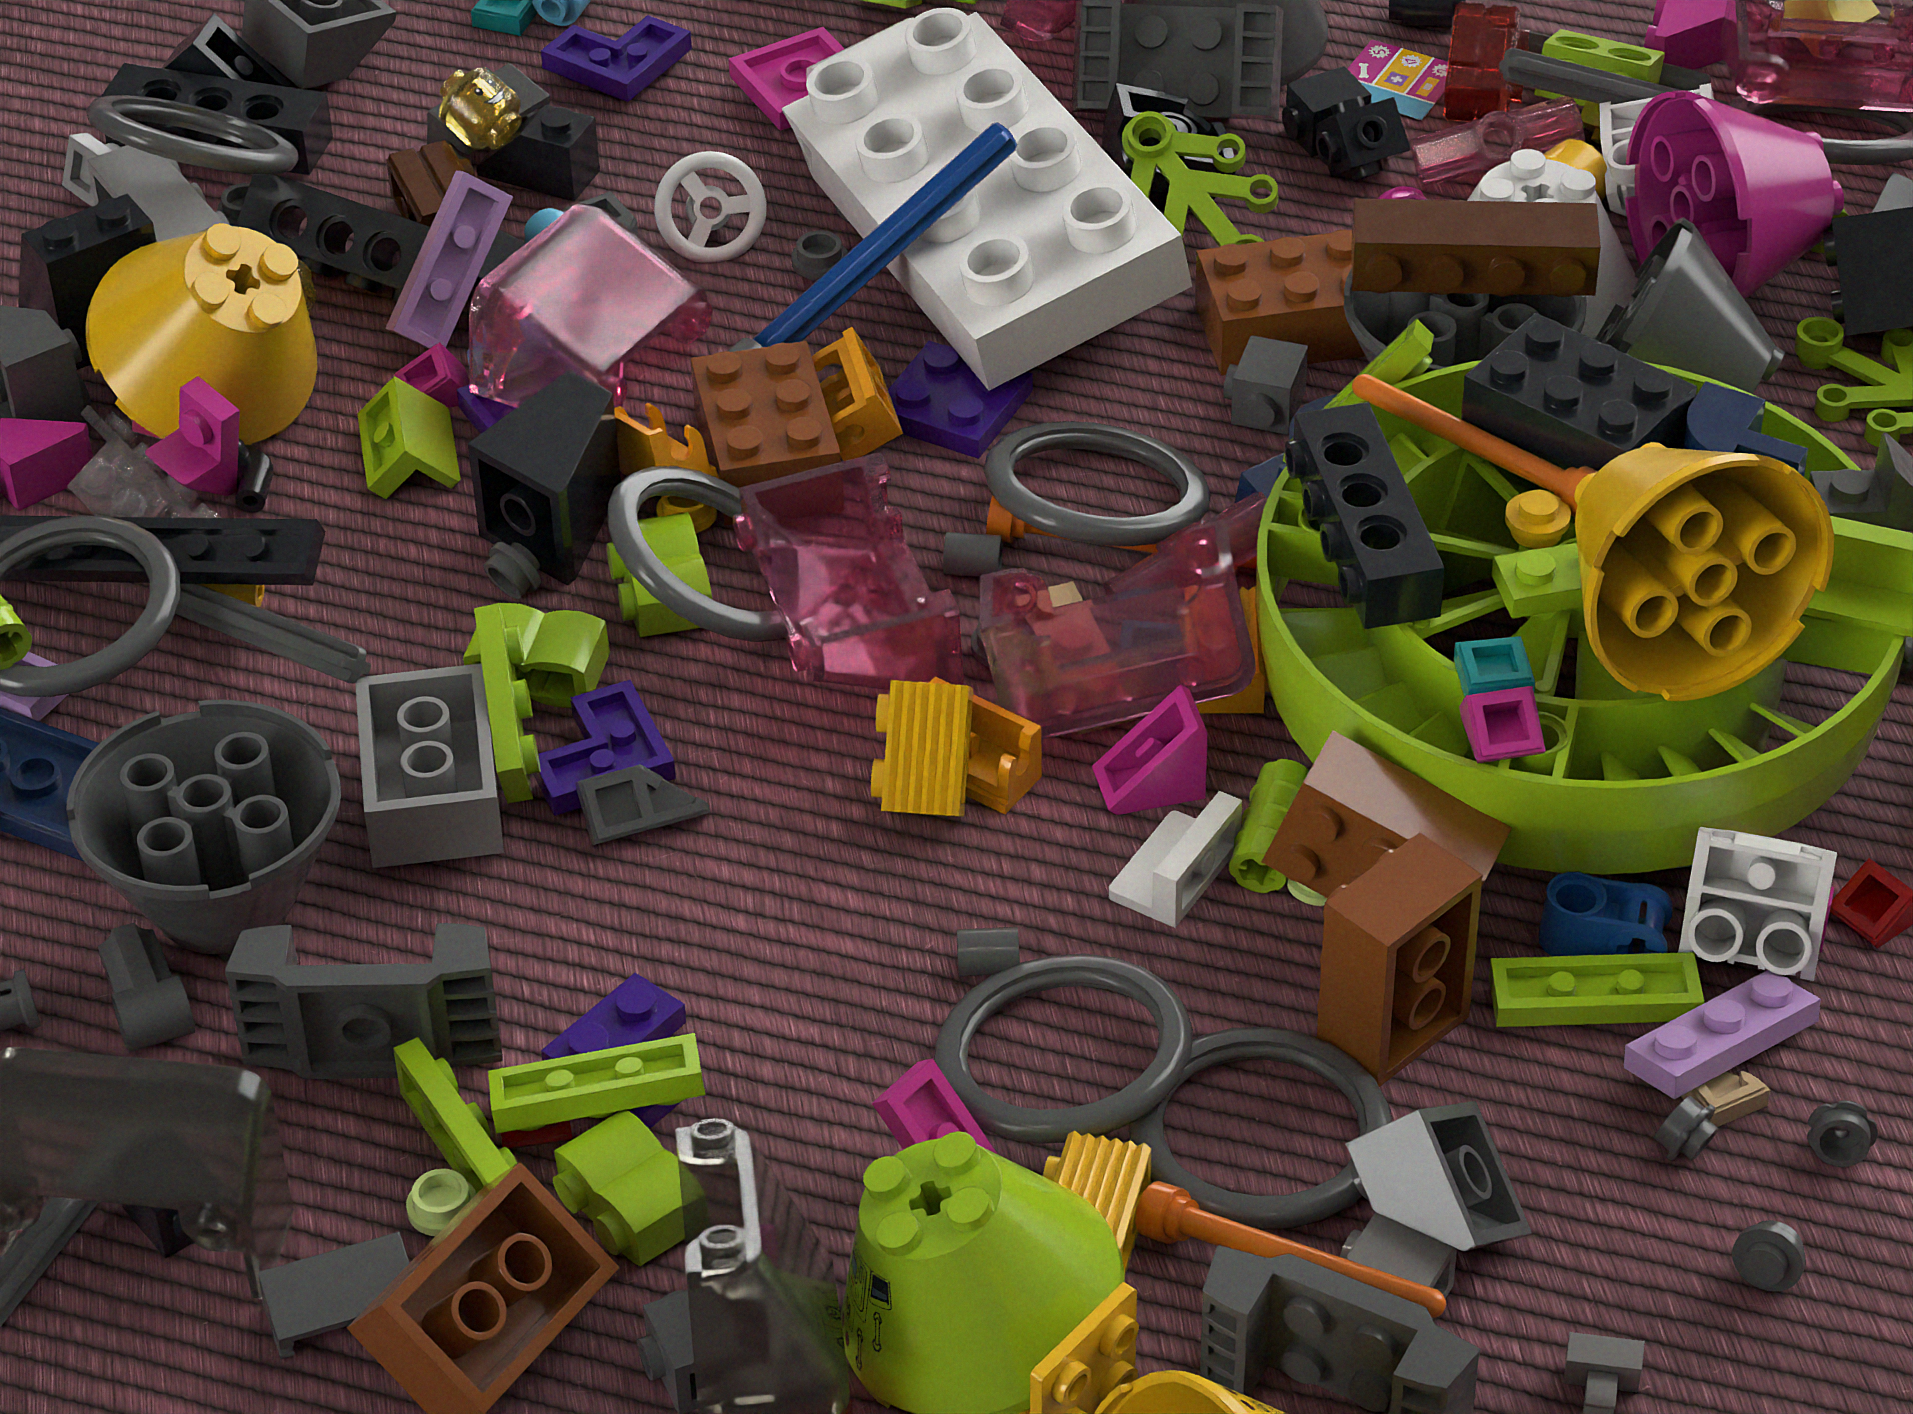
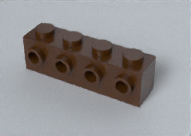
M1354 198L1351 241L1352 291H1371L1379 294L1390 292H1427L1438 295L1476 293L1494 294L1497 296L1513 294L1554 295L1557 297L1596 296L1601 249L1597 203Z

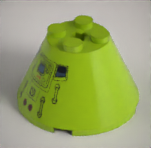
M952 1132L942 1138L923 1141L907 1147L894 1156H884L873 1161L863 1175L865 1190L860 1201L841 1310L842 1343L847 1359L864 1388L886 1408L893 1405L914 1414H1019L1030 1409L1031 1371L1124 1282L1122 1255L1106 1220L1091 1203L1079 1194L977 1145L974 1138L965 1132Z

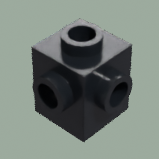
M1362 96L1342 101L1330 106L1333 116L1315 124L1317 131L1316 149L1321 161L1328 166L1331 177L1351 172L1353 181L1379 174L1385 171L1384 161L1411 150L1394 97L1368 105L1364 104Z

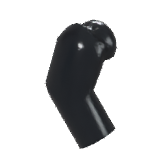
M239 438L237 471L239 487L235 500L238 507L242 510L256 513L265 506L274 474L273 464L263 452L254 446L245 445Z

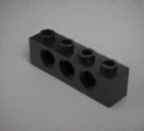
M124 63L101 95V97L130 95L170 100L221 112L259 125L276 133L291 143L297 150L298 161L293 169L288 171L290 173L310 175L333 139L327 93ZM135 121L166 133L196 141L251 149L224 138L187 128L147 121ZM105 135L106 144L115 143L120 147L126 146L125 144Z
M253 174L235 226L255 230L271 238L276 243L285 244L290 247L295 254L301 256L298 267L330 277L333 267L347 271L345 283L376 294L380 283L393 287L395 289L391 299L396 301L400 297L430 230L429 226L276 174ZM307 217L306 228L301 235H299L300 225L302 221ZM353 233V244L346 252L347 239ZM401 248L400 261L396 265V267L393 268V257L395 253Z
M1369 402L1295 413L1293 440L1286 441L1285 443L1287 470L1291 479L1299 478L1301 481L1305 513L1309 520L1317 519L1319 523L1321 547L1326 561H1335L1338 567L1339 588L1345 605L1354 604L1364 630L1441 617L1445 567Z

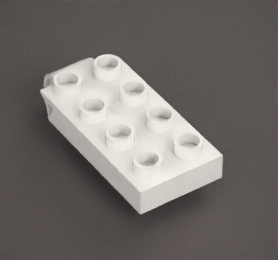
M936 8L926 11L915 18H907L808 67L806 70V87L809 95L782 108L802 148L813 179L863 239L992 123L998 122L1012 133L1018 144L1016 151L886 266L988 390L1025 373L1192 287L1181 234L977 12L967 16L958 9Z

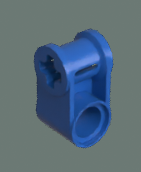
M1581 872L1558 874L1550 880L1546 889L1538 932L1539 944L1551 956L1635 954L1632 951L1634 938H1639L1640 946L1637 954L1668 953V945L1663 936V930L1672 917V900L1661 888L1647 883H1627L1593 877ZM1644 902L1647 904L1646 918H1639L1640 904Z

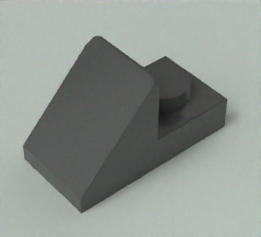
M1882 433L1874 470L1857 471L1843 469L1839 471L1810 472L1809 482L1820 493L1830 516L1900 531H1913V457L1887 433Z

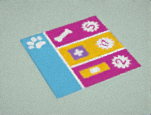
M1372 39L1348 67V70L1372 94L1371 103L1394 97L1400 114L1423 120L1464 66Z

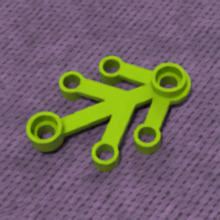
M1154 111L1142 112L1128 122L1123 130L1122 145L1126 156L1134 162L1131 181L1149 199L1157 167L1170 184L1164 216L1181 234L1182 240L1188 209H1190L1219 247L1226 244L1241 245L1264 242L1262 238L1253 234L1241 235L1211 197L1245 201L1246 206L1251 211L1267 213L1273 210L1278 203V185L1271 176L1257 174L1250 178L1191 170L1179 158V156L1210 158L1218 170L1226 173L1235 172L1244 165L1246 160L1245 143L1239 136L1227 133L1215 137L1177 132L1170 119ZM1148 137H1154L1160 141L1155 146L1141 145V142ZM1225 148H1234L1238 151V154L1233 158H1224L1219 155V152ZM1259 188H1265L1271 192V195L1265 199L1254 198L1251 194Z
M1816 316L1806 318L1798 324L1794 350L1804 366L1811 369H1825L1833 365L1873 385L1845 387L1839 384H1826L1821 386L1817 390L1814 412L1820 419L1828 422H1841L1849 417L1851 409L1913 406L1912 331L1894 328L1888 330L1883 335L1880 354L1885 362L1895 366V372L1843 346L1844 329L1833 319ZM1876 409L1869 412L1864 430L1865 440L1871 445L1879 447L1882 433H1887L1898 443L1901 434L1913 433V412L1896 413L1889 409Z

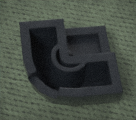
M1116 83L1106 111L1102 133V149L1131 179L1134 162L1126 156L1123 150L1122 134L1128 122L1142 112L1154 111L1164 115L1173 122L1177 132L1215 137L1227 134L1221 122H1212L1210 125L1204 118L1186 109L1187 98L1166 92ZM1148 137L1141 142V145L1155 146L1160 141L1157 138ZM1225 148L1219 152V155L1224 158L1234 157L1232 148ZM1179 156L1187 168L1191 170L1235 175L1236 171L1226 173L1218 170L1210 158ZM1156 167L1151 190L1159 192L1164 212L1170 184Z

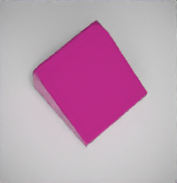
M440 342L394 374L395 377L442 403L447 408L459 406L457 389L470 384L465 367Z
M1533 686L1466 695L1460 704L1461 719L1477 763L1545 753L1546 750Z

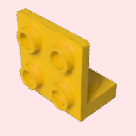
M1122 1282L1034 1367L1030 1374V1409L1019 1414H1094L1100 1403L1116 1387L1137 1380L1138 1370L1135 1368L1136 1337L1139 1331V1324L1136 1321L1137 1290Z

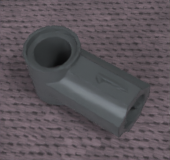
M135 923L112 929L110 936L98 946L103 968L113 992L111 994L112 1003L127 1051L131 1053L195 1033V1024L184 986L178 974L171 976L168 963L154 930L140 928Z

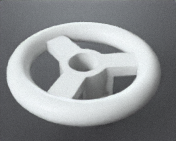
M715 151L694 153L676 162L663 176L658 186L654 203L656 223L665 242L682 257L699 263L727 261L737 258L748 251L762 232L767 210L763 187L751 168L734 156ZM705 168L726 171L740 181L747 195L728 197L718 187L705 186L695 171ZM679 183L682 184L689 194L685 209L689 221L694 225L688 240L676 228L671 213L672 197ZM706 197L716 199L720 206L718 215L713 219L705 218L700 212V203ZM750 212L745 228L736 239L723 246L704 247L710 231L722 227L728 221L730 214Z

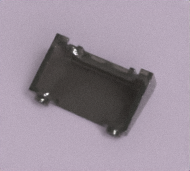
M720 1118L701 1120L691 1127L675 1128L686 1243V1279L699 1414L842 1413L848 1407L850 1401L849 1377L833 1259L746 1131L735 1127L732 1122Z

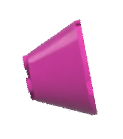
M1683 90L1661 93L1655 96L1642 109L1633 127L1625 164L1628 166L1635 165V196L1625 197V206L1630 237L1640 267L1668 229L1678 219L1683 217L1695 225L1742 297L1746 299L1823 240V233L1828 232L1833 215H1839L1843 210L1844 193L1842 187L1837 181L1832 180L1831 171L1824 155L1823 141L1815 131L1801 132L1696 93Z

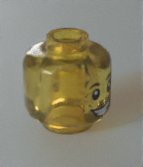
M487 67L475 68L467 73L462 69L457 70L448 77L440 89L439 93L444 97L439 107L440 120L473 150L490 147L492 150L498 149L515 134L522 122V117L518 115L521 106L519 96Z

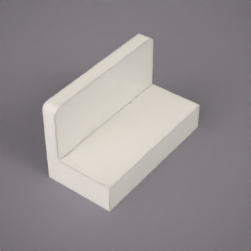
M1218 791L1197 818L1176 810L1169 812L1109 885V899L1176 928L1231 859L1234 851V838L1241 830L1242 800Z

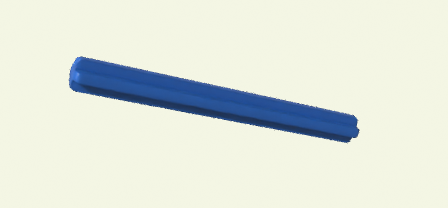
M992 123L758 333L753 340L762 347L772 346L777 343L802 342L1016 151L1018 144L1012 133L1000 123Z

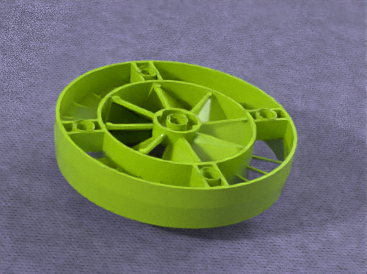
M1482 360L1433 370L1398 382L1392 386L1461 419L1464 377ZM1645 362L1696 385V395L1705 381L1755 396L1709 377L1669 366ZM1361 400L1358 403H1365L1367 401ZM1767 401L1765 402L1761 434L1808 448L1804 477L1808 481L1811 471L1861 470L1841 449L1814 428L1785 410ZM1369 403L1445 567L1443 595L1461 586L1492 577L1493 556L1534 550L1533 548L1520 545L1511 536L1510 529L1505 522L1506 506L1518 494L1530 490L1551 491ZM1287 466L1281 472L1264 506L1258 532L1255 608L1267 684L1277 711L1293 739L1314 764L1331 732L1334 730L1435 785L1478 811L1512 827L1495 862L1521 868L1559 873L1581 872L1585 874H1623L1658 871L1693 864L1700 827L1738 831L1771 838L1794 826L1834 795L1848 781L1864 759L1878 731L1895 688L1907 636L1802 614L1799 621L1805 628L1775 661L1752 678L1713 696L1688 701H1667L1661 694L1640 690L1635 693L1615 680L1601 665L1588 640L1583 607L1526 616L1528 621L1511 637L1521 636L1535 679L1534 696L1546 751L1544 754L1477 763L1461 719L1459 706L1465 696L1455 663L1430 647L1422 639L1505 607L1506 605L1498 588L1443 600L1441 617L1364 630L1355 608L1278 609L1279 601L1289 578L1339 586L1338 567L1335 561L1327 562L1323 555L1319 523L1317 519L1309 520L1305 513L1301 481L1299 478H1290ZM1571 516L1569 528L1562 535L1560 541L1551 547L1577 543L1574 517ZM1567 638H1578L1575 699L1554 697ZM1788 661L1873 674L1858 694L1840 711L1817 727L1777 711L1784 689ZM1773 722L1798 737L1777 749L1763 754Z

